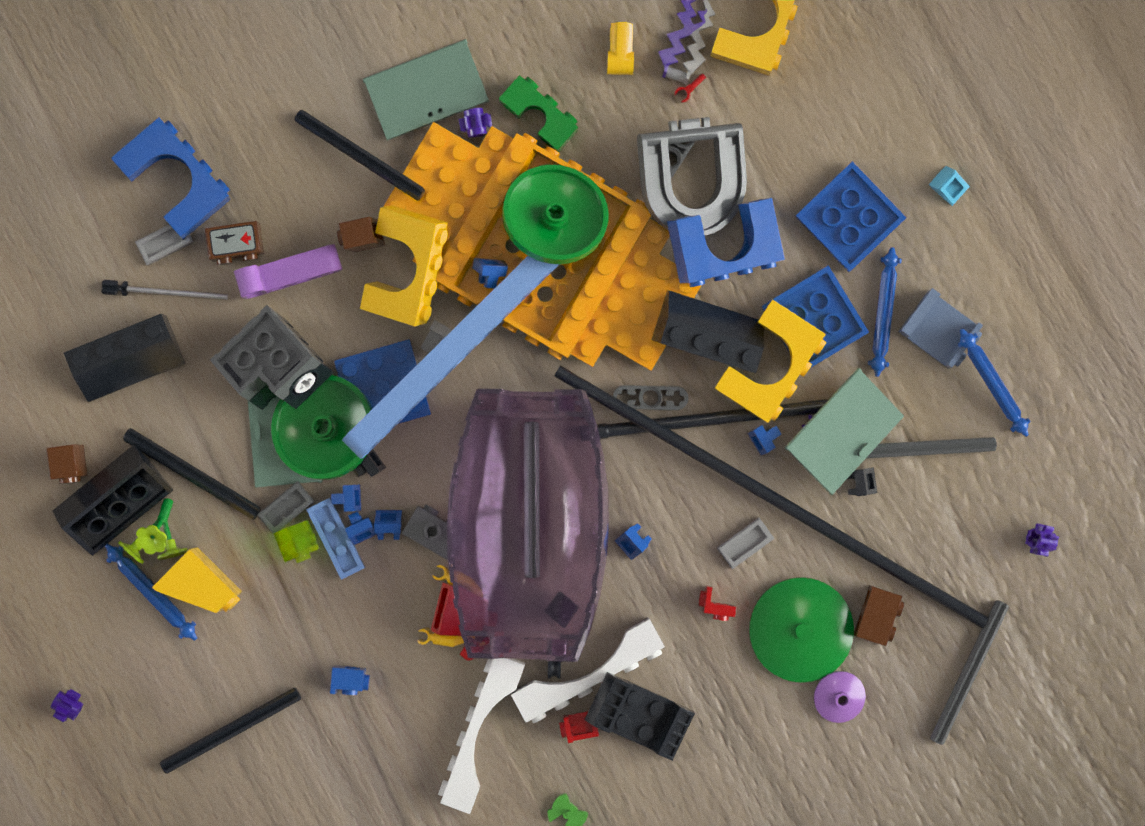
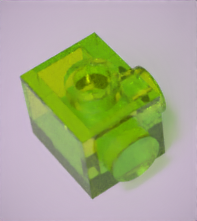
M308 520L273 533L284 562L295 559L297 564L310 559V553L319 549Z

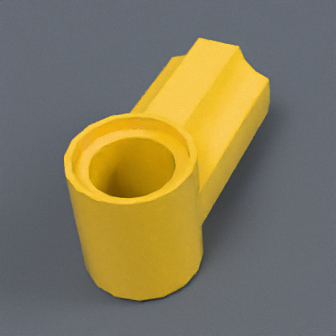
M611 23L607 74L633 75V24Z

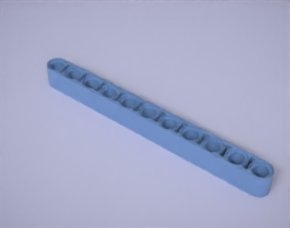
M527 256L342 441L360 459L365 457L559 264H549Z

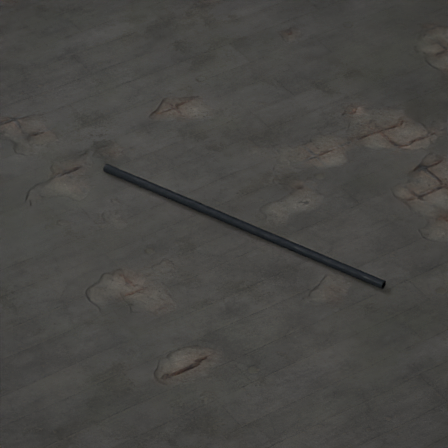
M560 365L554 377L978 627L983 628L987 623L988 617L570 370Z

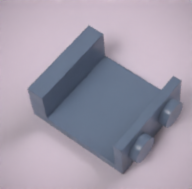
M931 288L898 332L948 369L954 365L958 367L967 356L964 353L966 348L958 346L961 337L959 330L964 329L968 333H976L978 336L976 338L977 342L982 336L980 329L983 325L979 322L974 323L940 298L941 294Z

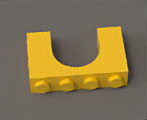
M772 0L776 8V23L770 31L761 36L749 37L719 28L710 57L769 76L772 69H778L782 55L777 53L780 44L784 46L786 44L790 31L785 28L788 20H794L798 7L793 5L795 0Z
M395 206L380 207L375 233L402 241L412 250L417 265L416 275L406 289H400L378 281L366 283L360 309L412 326L427 324L432 313L430 306L432 296L437 289V271L442 264V247L448 236L446 230L448 222Z
M774 300L769 303L757 323L778 336L787 345L790 352V366L785 376L774 384L763 385L753 382L728 366L714 387L715 390L766 423L770 419L775 421L783 410L779 405L785 397L790 399L797 388L794 382L799 375L804 377L812 365L808 362L813 353L818 355L826 344V341L823 340L826 335L825 333Z

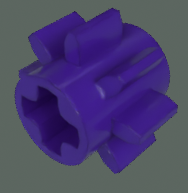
M483 108L465 110L464 118L458 119L460 131H463V133L467 132L468 138L487 135V128L492 126L491 115L484 113Z
M1036 523L1035 528L1028 530L1025 544L1031 547L1030 553L1048 557L1049 552L1057 549L1059 536L1053 533L1054 527Z
M72 689L67 690L66 693L59 691L50 708L55 710L53 717L63 723L68 718L74 721L84 705L78 701L81 694Z

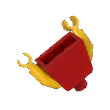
M437 565L436 567L444 570V575L441 578L432 575L433 578L437 581L447 580V583H442L431 629L426 627L418 630L419 632H425L428 638L427 640L419 639L417 640L418 643L424 645L432 641L435 645L455 647L468 642L471 637H478L482 626L493 628L496 623L497 614L486 610L487 600L481 598V590L469 578L455 572L449 573L445 566Z

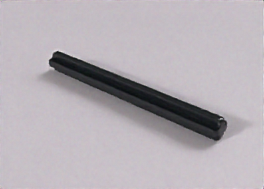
M298 111L294 120L299 125L415 200L419 201L423 197L425 189L306 111Z
M129 428L124 434L123 440L129 445H135L147 456L252 520L257 518V514L261 511L260 506L134 429Z
M295 687L162 760L160 762L162 770L165 774L172 772L300 701L301 694Z

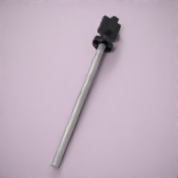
M103 280L101 293L105 295H116L120 291L122 296L126 297L128 292L228 300V294L128 286V281H124L122 285H119L116 280Z

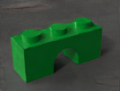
M519 75L499 97V102L518 119L528 110L536 109L541 111L546 117V123L538 132V137L549 147L560 152L577 133V119L566 111L563 114L556 108L558 103L550 95L546 94L543 96L537 91L539 86L527 76L524 79Z

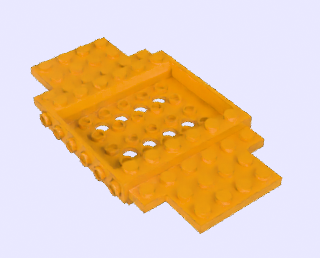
M433 122L403 172V175L425 189V194L417 201L395 187L383 207L395 206L448 222L446 228L448 236L441 252L442 264L436 276L437 288L446 294L450 290L458 294L457 300L468 307H471L472 303L478 305L495 288H486L484 284L479 283V273L472 268L474 258L496 259L506 262L508 265L507 277L528 256L521 250L516 253H510L506 249V242L510 238L503 224L502 208L510 185L525 171L542 165H562L576 169L593 180L605 197L609 219L604 237L598 247L585 258L572 263L560 264L565 267L566 275L562 279H555L550 273L503 320L502 326L513 333H516L517 330L526 334L525 340L537 347L540 343L549 348L547 353L559 360L562 357L568 359L571 354L593 367L607 345L652 371L666 345L651 339L667 290L695 298L702 286L690 287L689 283H680L676 264L660 255L661 250L670 237L669 230L650 219L651 214L643 201L637 199L634 202L626 197L628 193L617 186H614L613 189L604 184L605 179L593 172L589 176L581 171L583 167L575 161L569 159L568 162H565L559 158V152L549 146L543 149L536 145L538 140L527 133H524L523 136L516 133L515 137L512 138L491 126L481 145L477 148ZM499 277V278H498V282H497V286H498L506 277ZM542 287H549L553 292V297L548 302L539 300L537 296L538 290Z

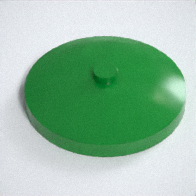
M542 165L522 173L510 185L502 208L503 224L514 245L529 257L549 264L572 263L591 254L601 243L609 219L607 202L602 191L594 181L582 172L562 165Z
M331 375L297 409L280 398L274 410L271 424L272 440L277 454L291 470L311 479L330 480L351 472L365 457L360 459L342 439L372 410L369 400L356 385L334 375Z
M789 578L772 585L757 600L749 620V639L758 660L774 675L792 682H812L834 672L848 656L854 638L853 618L846 601L831 586L812 578Z

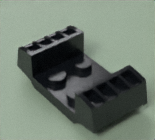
M606 672L604 680L584 720L605 732H613L673 761L695 712L635 683Z

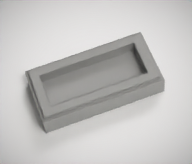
M167 225L135 241L146 265L149 266L194 243L190 234L182 240L174 229Z
M758 517L718 546L717 549L731 569H734L775 538Z

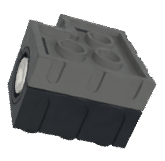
M268 305L256 317H253L241 329L242 331L239 334L235 335L225 344L218 354H215L210 359L238 394L261 410L277 396L297 409L334 373L323 363L324 361L308 346L309 344L293 329L294 327L290 322Z

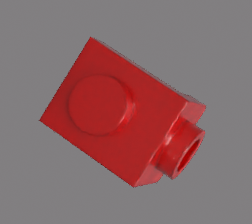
M706 586L705 591H700L699 606L703 607V613L713 614V619L728 621L729 617H735V605L711 602L712 586Z
M588 711L563 715L564 722H560L559 726L562 738L567 737L568 744L573 743V741L599 736L598 728L584 720Z

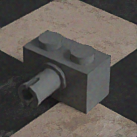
M425 504L424 508L417 506L402 534L448 560L464 531L460 530L462 525L449 517L446 521L437 516L439 511Z

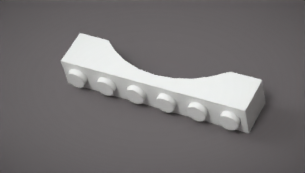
M647 618L627 629L613 655L593 672L578 679L564 682L533 680L513 691L511 696L525 722L532 720L533 723H536L547 716L546 711L552 708L558 711L570 704L568 699L576 695L582 698L593 691L592 686L600 682L602 684L606 672L614 675L624 670L625 673H628L639 666L638 661L646 657L649 661L661 655L660 649L665 646L652 622Z
M497 652L494 658L488 657L484 672L488 673L485 683L480 681L474 696L479 697L476 707L470 706L465 720L470 722L467 732L461 731L456 744L461 747L457 757L452 755L447 768L452 773L449 781L443 780L438 795L443 796L441 804L468 814L471 813L480 788L474 763L475 741L478 731L491 709L505 696L516 690L525 666L524 662Z

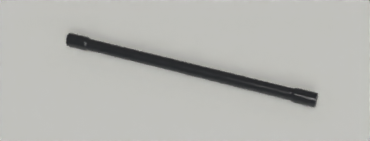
M829 399L780 404L779 406L783 410L778 418L816 414ZM736 409L653 420L670 430L761 419L746 409ZM632 422L601 423L583 426L584 441L649 433Z

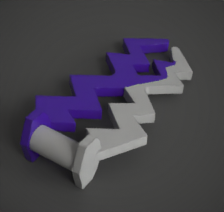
M681 0L686 11L677 13V16L684 28L667 34L673 47L658 51L664 66L662 77L674 79L687 85L689 76L705 62L706 59L700 54L699 50L706 46L699 31L712 27L713 24L709 17L715 16V12L708 0H703L706 11H697L702 21L697 24H693L691 18L697 16V14L690 5L697 0ZM691 36L695 44L689 45L686 48L694 60L683 63L688 72L669 67V65L678 63V60L674 57L675 55L686 52L680 40Z

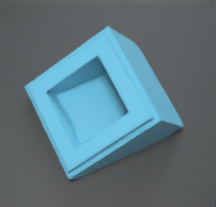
M947 166L929 184L951 206L970 187L956 170Z

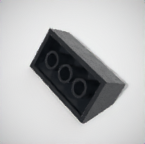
M667 290L651 340L756 373L764 350V327L757 323L759 319Z
M158 314L64 352L72 376L88 402L186 364L167 315Z
M132 445L52 511L61 529L93 556L171 493L173 488L153 463L135 445Z

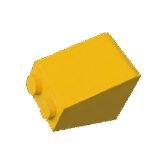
M198 547L189 549L152 587L157 592L214 613L222 610L225 612L230 611L241 600L238 595L242 592Z

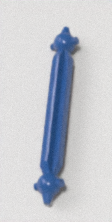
M890 247L889 252L880 259L886 267L881 274L872 349L875 357L868 361V365L874 370L875 377H879L885 367H889V362H886L884 357L889 347L897 280L895 267L898 263L901 264L902 259L896 255L894 247Z
M960 329L961 337L958 346L960 348H967L968 357L1006 418L1013 422V427L1010 428L1011 431H1016L1027 437L1029 435L1028 424L1031 421L1029 418H1021V410L984 350L975 344L976 338H978L977 334L968 333L964 329Z
M106 544L105 548L108 552L106 561L108 563L117 562L118 569L172 626L180 628V634L178 635L180 639L185 637L195 641L197 639L195 633L196 623L194 621L191 623L186 622L181 611L163 593L157 592L152 588L155 584L130 558L123 556V547H113L110 544Z

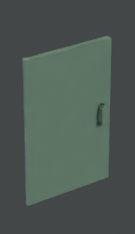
M466 39L363 78L387 141L489 102Z
M857 368L785 446V449L830 495H833L904 415L871 382L862 370Z
M278 396L273 398L263 410L248 401L255 487L295 484L297 481L299 483H322L323 480L311 479L291 470L276 452L272 440L271 424L274 410L280 398Z

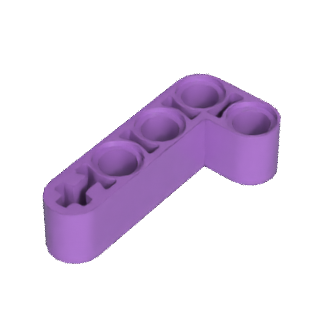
M333 244L261 266L251 265L235 270L234 275L241 297L249 299L342 270L336 246Z

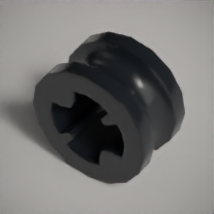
M548 655V679H551L553 676L561 679V656L552 658L551 655Z

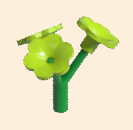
M169 498L163 499L157 520L153 525H149L146 528H138L136 532L137 538L132 544H126L122 541L118 542L139 563H144L139 554L142 548L145 553L150 555L155 552H163L166 548L163 554L157 556L159 560L178 557L188 551L187 548H177L175 539L171 537L168 518L173 506V500ZM162 525H163L164 532L160 531V528H161Z

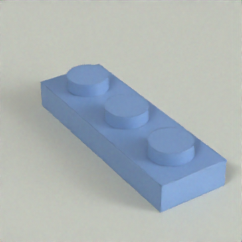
M331 498L306 509L341 580L366 568L355 545L348 538L345 531L346 527L335 505L331 503Z

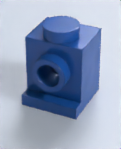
M333 666L330 694H336L338 689H341L342 694L357 695L358 691H368L370 675H366V668Z

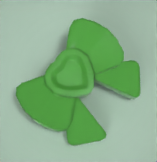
M567 793L559 795L554 800L552 809L547 811L549 822L563 814V817L568 819L565 826H582L588 817V812L578 810L573 803H570Z

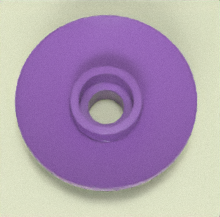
M845 671L832 672L823 677L817 684L814 692V704L819 714L826 720L835 723L847 722L856 717L862 710L866 698L865 689L861 681L855 675ZM840 696H846L844 703H838Z

